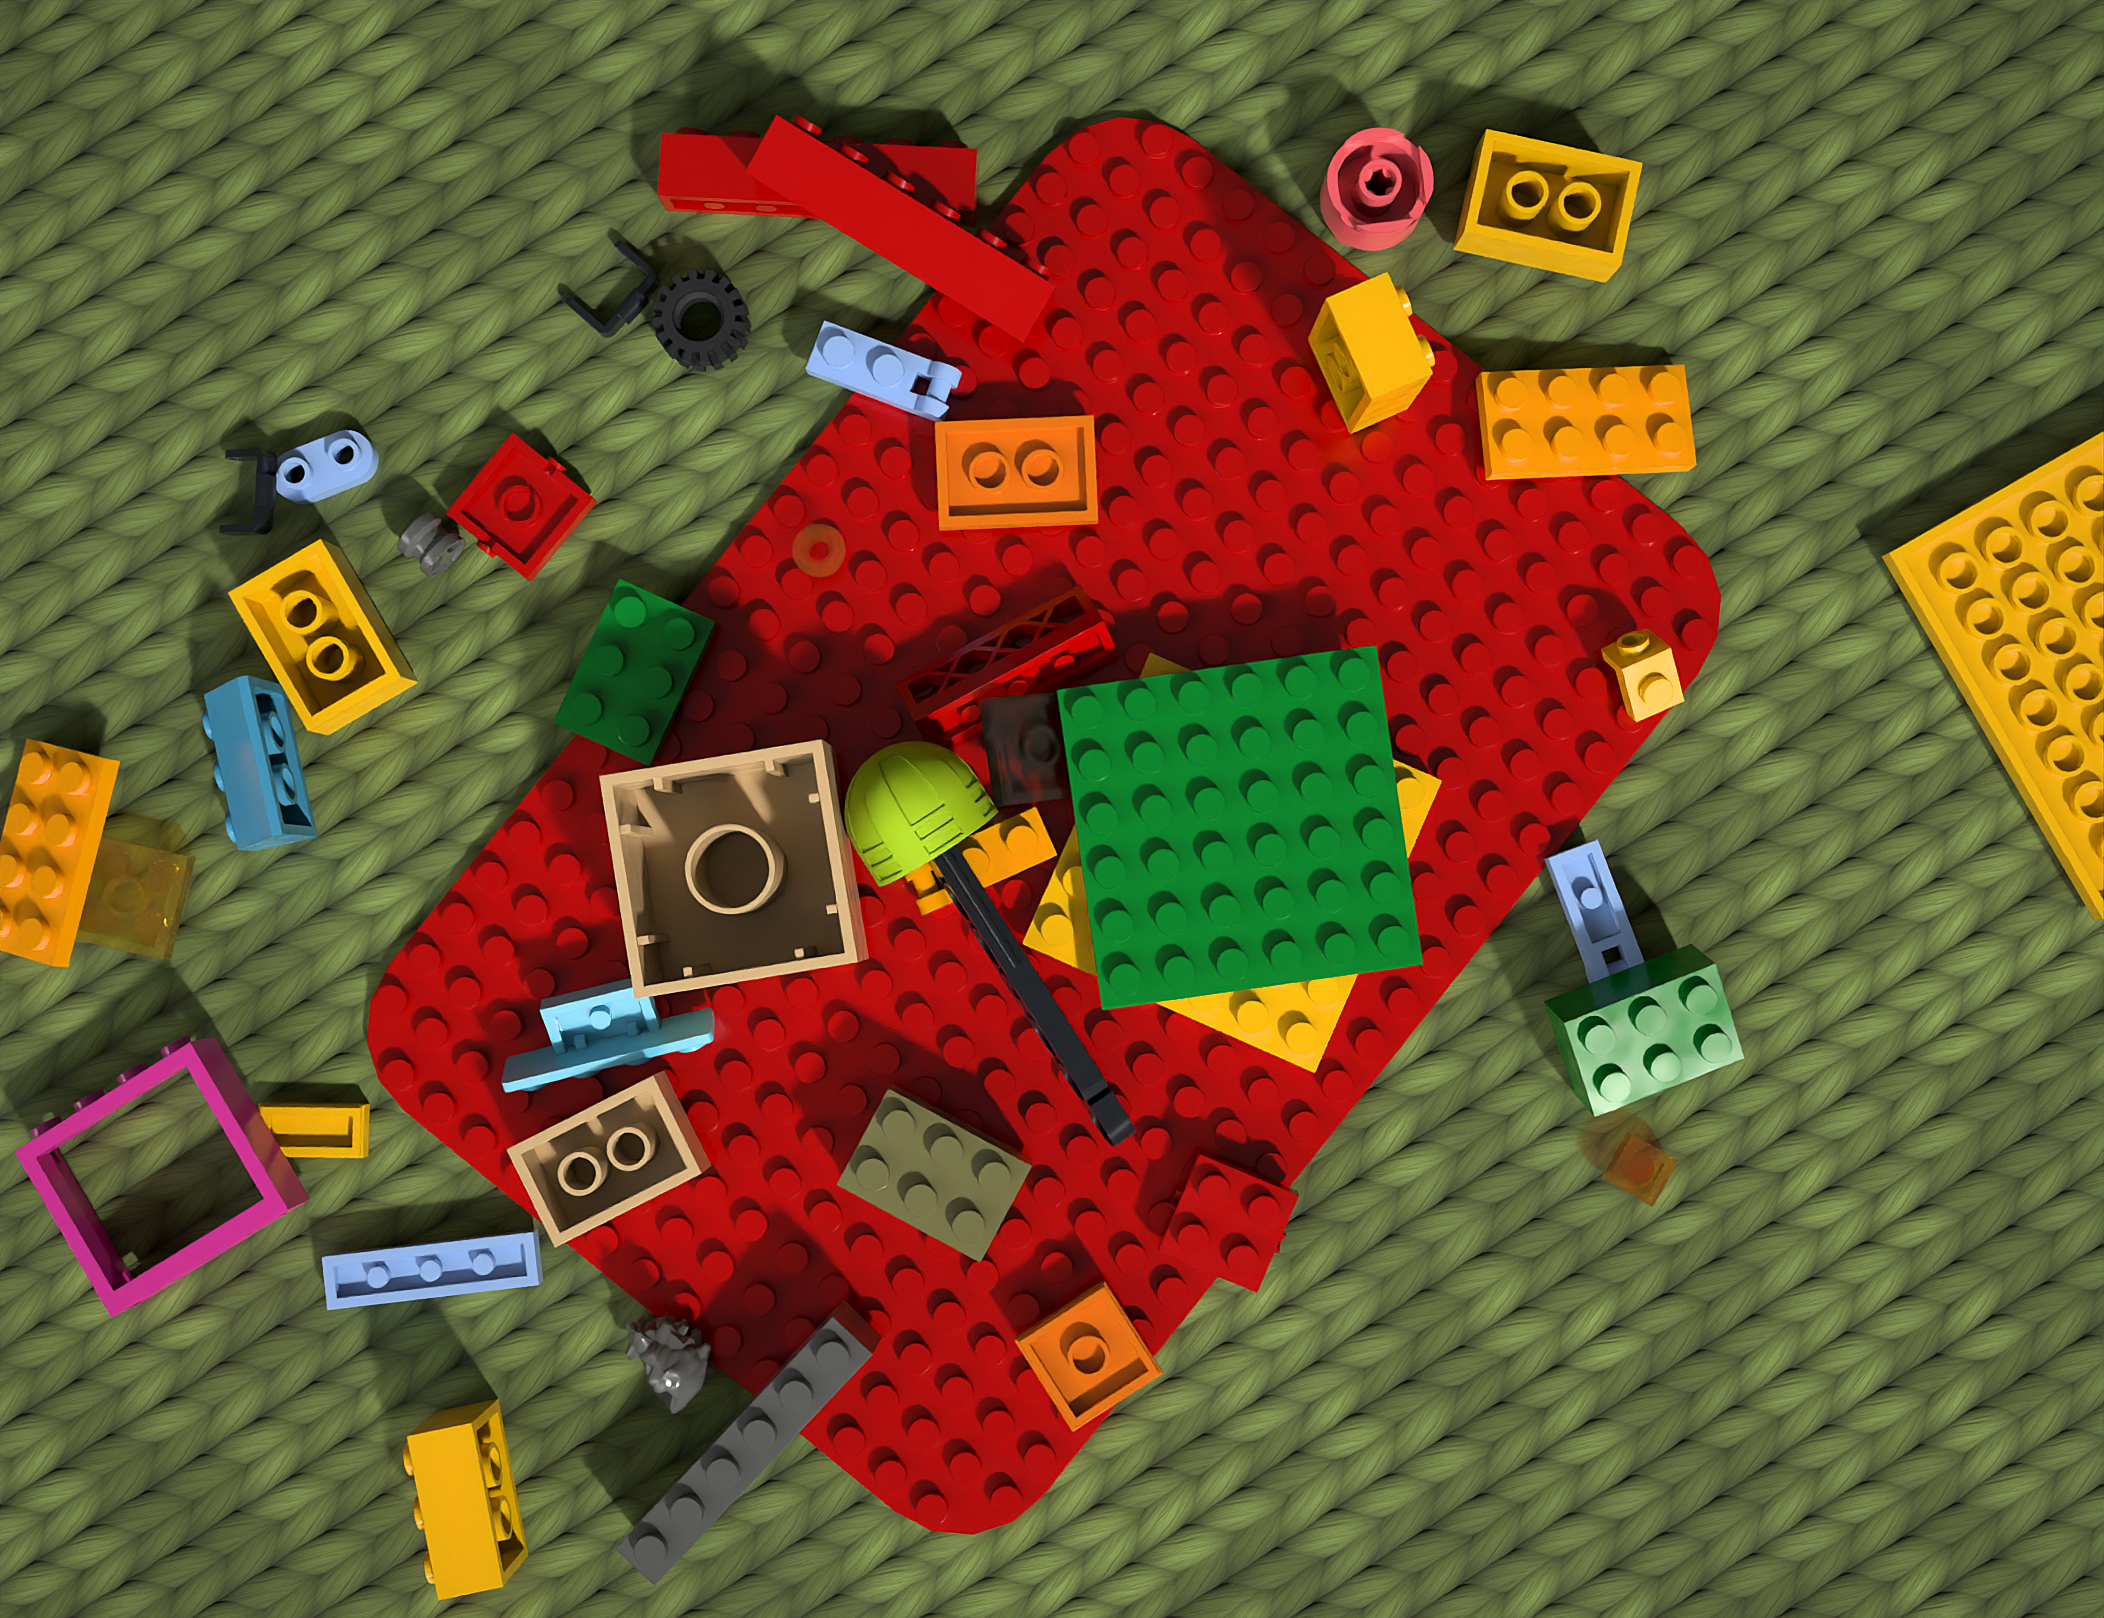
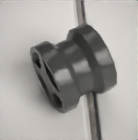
M430 511L416 519L405 530L399 539L397 549L406 557L416 558L420 562V570L427 577L434 578L442 574L457 560L463 552L466 540L456 532H448L443 527V519L435 512Z

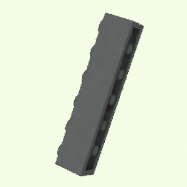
M843 1300L630 1526L615 1549L655 1586L873 1355L882 1335Z

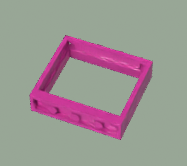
M187 1035L170 1043L160 1050L164 1057L162 1060L151 1067L148 1066L147 1062H144L125 1071L116 1078L120 1086L107 1094L101 1089L80 1099L73 1104L77 1113L64 1121L58 1116L37 1126L30 1131L33 1140L14 1151L111 1318L141 1304L310 1200V1197L215 1036L191 1041ZM187 1068L264 1199L133 1279L57 1148Z

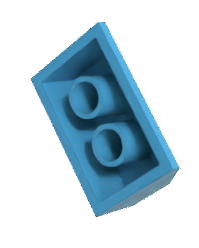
M245 675L237 677L204 694L207 709L202 713L203 725L206 734L215 743L218 760L214 762V775L219 788L226 793L230 812H227L225 815V825L230 839L237 843L238 850L259 851L318 837L287 696L281 684Z

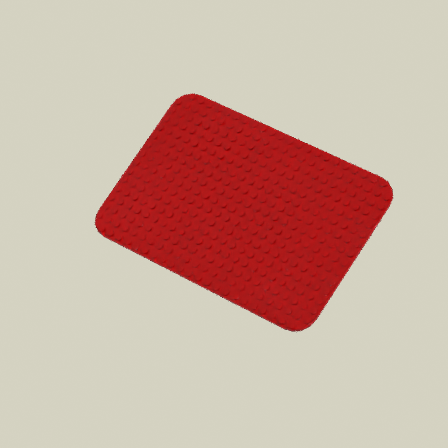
M1116 117L1078 129L1045 157L986 230L1007 243L1002 253L1017 263L1021 264L1025 255L1053 271L1048 282L1057 286L1024 343L937 290L893 344L894 347L931 361L948 364L962 372L957 388L950 389L945 402L949 409L944 422L1094 415L1098 524L940 531L935 421L854 392L681 605L683 608L716 622L718 626L653 767L822 739L835 748L845 807L847 791L853 777L863 763L872 755L888 746L901 742H925L895 683L1081 584L1104 620L1119 656L1057 690L1138 679L1150 653L1194 671L1376 645L1393 759L1442 780L1408 858L1423 965L1358 974L1315 1073L1157 1003L1102 1010L1096 976L1022 944L1075 825L1057 690L947 749L958 755L968 764L998 810L993 818L969 836L1036 807L1055 848L1057 856L984 888V890L1103 1075L1110 1090L1113 1091L1132 1121L1136 1133L1114 1148L1105 1140L1090 1118L1079 1097L1069 1085L954 902L922 916L916 904L920 897L912 880L907 882L903 876L887 885L879 887L855 850L851 840L850 844L869 959L855 963L653 996L661 1019L700 1009L712 1008L715 1016L714 1040L698 1050L688 1053L675 1051L654 1056L649 1061L640 1065L622 1064L601 1069L597 1074L587 1078H575L573 1076L549 1082L546 1086L534 1091L520 1089L505 1092L501 1081L508 1057L553 1046L540 1012L543 999L631 978L599 776L651 767L579 734L574 736L391 961L370 1002L367 1043L378 1080L409 1116L541 1223L542 1221L506 1149L659 1072L665 1071L712 1166L686 1182L565 1243L657 1318L663 1315H671L675 1317V1322L686 1319L689 1322L688 1332L694 1328H699L701 1330V1338L704 1340L703 1343L706 1342L711 1346L709 1357L714 1361L713 1364L751 1395H754L843 1300L848 1303L882 1335V1338L873 1355L810 1420L799 1434L892 1510L936 1532L974 1535L1012 1523L1046 1494L1116 1406L1115 1404L1072 1432L1016 1344L1015 1337L1105 1279L1155 1357L1218 1278L1213 1274L1158 1252L1159 1243L1173 1213V1209L1170 1208L1173 1195L1177 1188L1183 1189L1199 1150L1290 1187L1546 866L1544 858L1557 852L1671 709L1670 707L1635 722L1626 712L1616 671L1604 660L1601 649L1617 642L1618 638L1626 633L1649 629L1671 648L1683 693L1700 672L1718 637L1721 594L1709 557L1679 523L1617 474L1486 480L1475 379L1481 372L1487 371L1412 313L1408 318L1416 336L1424 335L1432 349L1435 360L1434 366H1431L1433 374L1407 410L1350 434L1308 342V337L1326 298L1367 281L1369 278L1194 139L1156 120ZM918 377L912 393L926 396L931 381ZM1078 606L1061 615L1057 623L1067 624L1085 613ZM1024 635L1013 641L1010 648L1021 649L1030 644L1034 636ZM977 660L968 665L964 674H974L982 670L987 660ZM931 685L914 694L913 696L917 704L937 694L941 685ZM931 871L939 890L944 889L934 871ZM893 1083L1033 1159L1029 1173L981 1262L837 1185L883 1097Z

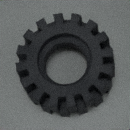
M697 268L688 269L689 276L682 278L677 273L671 277L674 284L669 288L663 284L658 290L662 297L660 301L655 299L653 301L652 309L655 312V317H651L652 327L657 334L655 336L662 347L681 366L689 369V366H694L697 371L706 372L707 366H713L716 371L724 368L722 362L728 358L731 363L738 358L736 351L739 347L745 349L748 343L745 337L746 333H751V323L748 319L750 314L740 292L724 275L722 278H719L716 272L706 269L705 274H700ZM698 302L711 303L721 313L719 329L715 334L706 339L692 338L684 332L682 327V318L685 311L691 305Z

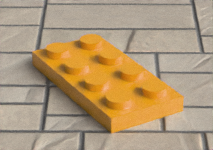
M1685 364L1481 372L1475 379L1486 480L1686 472L1697 465Z
M26 739L0 841V951L49 966L68 968L120 761L44 741Z

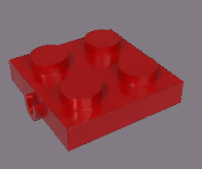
M512 432L448 509L446 514L477 538L478 542L476 545L492 558L496 555L499 556L524 578L532 582L597 501L564 474L567 469L550 455L545 459Z
M1199 1150L1183 1189L1177 1188L1170 1204L1173 1213L1159 1243L1158 1252L1258 1293L1274 1253L1279 1254L1281 1242L1286 1238L1287 1234L1284 1230L1299 1197L1298 1191Z

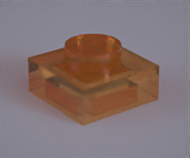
M1627 1132L1604 1172L1602 1179L1653 1207L1679 1161Z

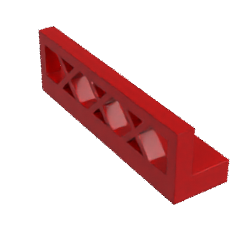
M1081 584L898 681L895 683V686L925 742L940 745L947 749L1113 660L1119 654L1104 620ZM1078 606L1085 613L1067 624L1057 623L1061 615ZM1024 635L1034 636L1032 642L1021 649L1010 648L1016 639ZM977 660H987L982 670L974 674H964L968 665ZM931 685H941L937 694L917 704L913 696L914 694Z

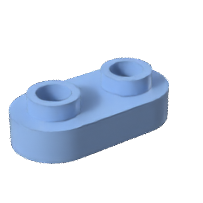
M342 430L289 450L277 459L276 490L283 497L297 504H311L370 480L378 468V451L368 438L356 431ZM346 448H352L354 451L353 459L347 464H341V452ZM302 466L305 470L304 478L298 483H293L291 480L292 471Z

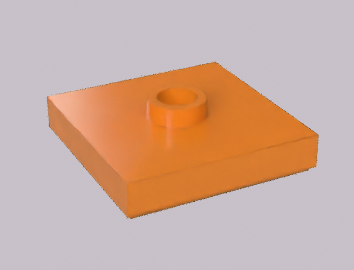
M1105 1279L1015 1337L1016 1344L1072 1432L1163 1374L1159 1363Z

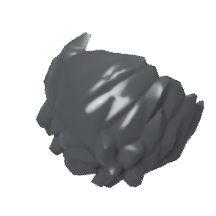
M663 1315L658 1317L656 1321H646L644 1316H641L636 1323L628 1320L626 1326L630 1342L625 1354L628 1355L629 1360L640 1358L646 1363L647 1382L651 1384L654 1395H658L660 1399L665 1400L664 1404L667 1409L671 1410V1414L677 1413L699 1392L708 1377L716 1374V1369L712 1366L714 1361L709 1357L711 1346L706 1342L703 1343L704 1340L701 1338V1330L699 1328L687 1331L689 1322L686 1319L675 1322L674 1316Z

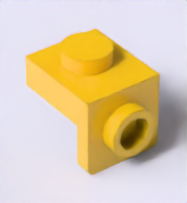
M1649 629L1626 633L1619 637L1617 642L1601 649L1604 660L1616 671L1626 712L1635 722L1684 702L1672 650Z

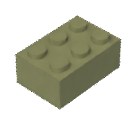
M893 1083L883 1097L837 1185L981 1262L1029 1173L1033 1159Z

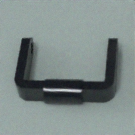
M618 240L614 247L647 277L613 310L615 313L605 324L602 325L569 295L563 300L576 314L605 338L613 337L625 323L630 325L650 303L648 298L660 284V279L654 269L621 240Z
M258 448L226 450L225 459L257 461L253 494V517L251 524L219 525V533L231 536L266 535L271 531L273 524L277 485V456L273 452Z

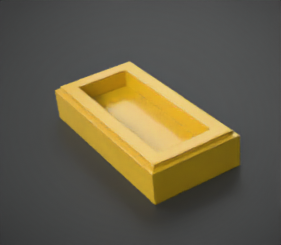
M259 1103V1113L285 1157L365 1158L368 1156L370 1103Z

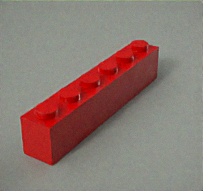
M796 113L793 114L790 122L778 115L775 116L744 173L1024 343L1057 288V286L1048 282L1053 271L1025 255L1021 264L1017 263L1002 253L1007 243L981 227L973 236L956 225L961 215L936 199H933L929 208L910 197L915 187L887 170L883 179L864 169L869 158L843 142H840L836 151L817 140L822 129Z
M692 127L677 129V134L661 133L658 197L666 211L820 219L744 173L763 140L759 134L747 130H734L729 132V136L708 135L702 129ZM849 135L836 136L833 138V142L820 141L835 151L840 142H843L869 158L864 169L883 179L887 170L915 187L910 197L929 208L933 199H936L961 215L956 224L957 226L976 227L979 173L977 149H968V145L958 141H942L937 143V147L916 146L914 141L904 138L887 139L885 144L864 143V140L859 137Z

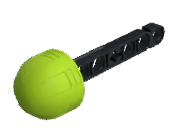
M909 741L893 744L878 751L858 769L849 785L845 800V825L851 843L879 887L907 875L927 862L929 863L1069 1085L1079 1097L1090 1118L1105 1140L1113 1148L1136 1133L1132 1121L1113 1091L1110 1090L1103 1075L956 846L957 843L979 829L997 814L998 810L968 764L949 749L929 742Z

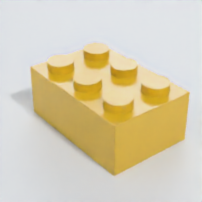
M1486 129L1474 151L1453 250L1606 283L1622 263L1643 163Z
M1388 272L1326 298L1308 337V342L1350 434L1407 410L1433 374L1431 366H1434L1435 360L1432 349L1424 335L1416 336L1408 316L1412 315L1409 298L1400 284L1393 285Z
M317 540L228 592L307 731L330 735L419 683L343 551L327 541Z
M499 1399L436 1411L407 1435L408 1442L404 1444L403 1459L407 1473L410 1476L414 1475L418 1493L414 1500V1517L417 1527L420 1530H425L428 1550L424 1556L426 1578L430 1584L435 1583L437 1598L442 1600L503 1587L529 1554Z

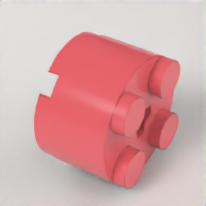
M1390 128L1365 129L1352 135L1333 156L1321 186L1320 208L1326 225L1338 243L1367 251L1383 250L1402 242L1411 235L1418 224L1432 195L1434 183L1433 170L1427 154L1420 146L1417 148L1412 142L1404 138L1405 134ZM1368 185H1375L1376 191L1378 193H1384V195H1375L1374 191L1367 189Z

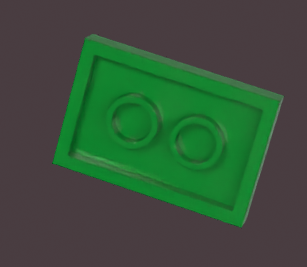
M619 579L553 723L640 763L653 767L718 624Z

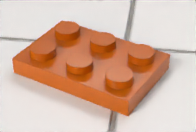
M1094 415L935 422L940 531L1098 524Z

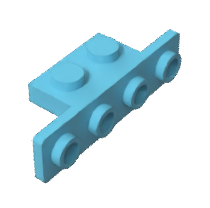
M631 978L543 999L540 1012L553 1046L508 1057L505 1062L501 1083L505 1092L520 1089L534 1091L546 1086L549 1082L573 1076L575 1078H587L597 1074L601 1069L622 1064L640 1065L649 1061L654 1056L675 1051L681 1053L692 1052L714 1040L715 1016L712 1008H705L661 1019L653 996L634 999Z

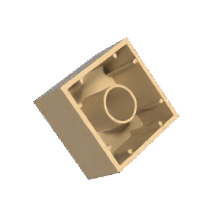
M820 739L599 776L634 999L855 963L869 959L850 838L845 825V807L835 748Z

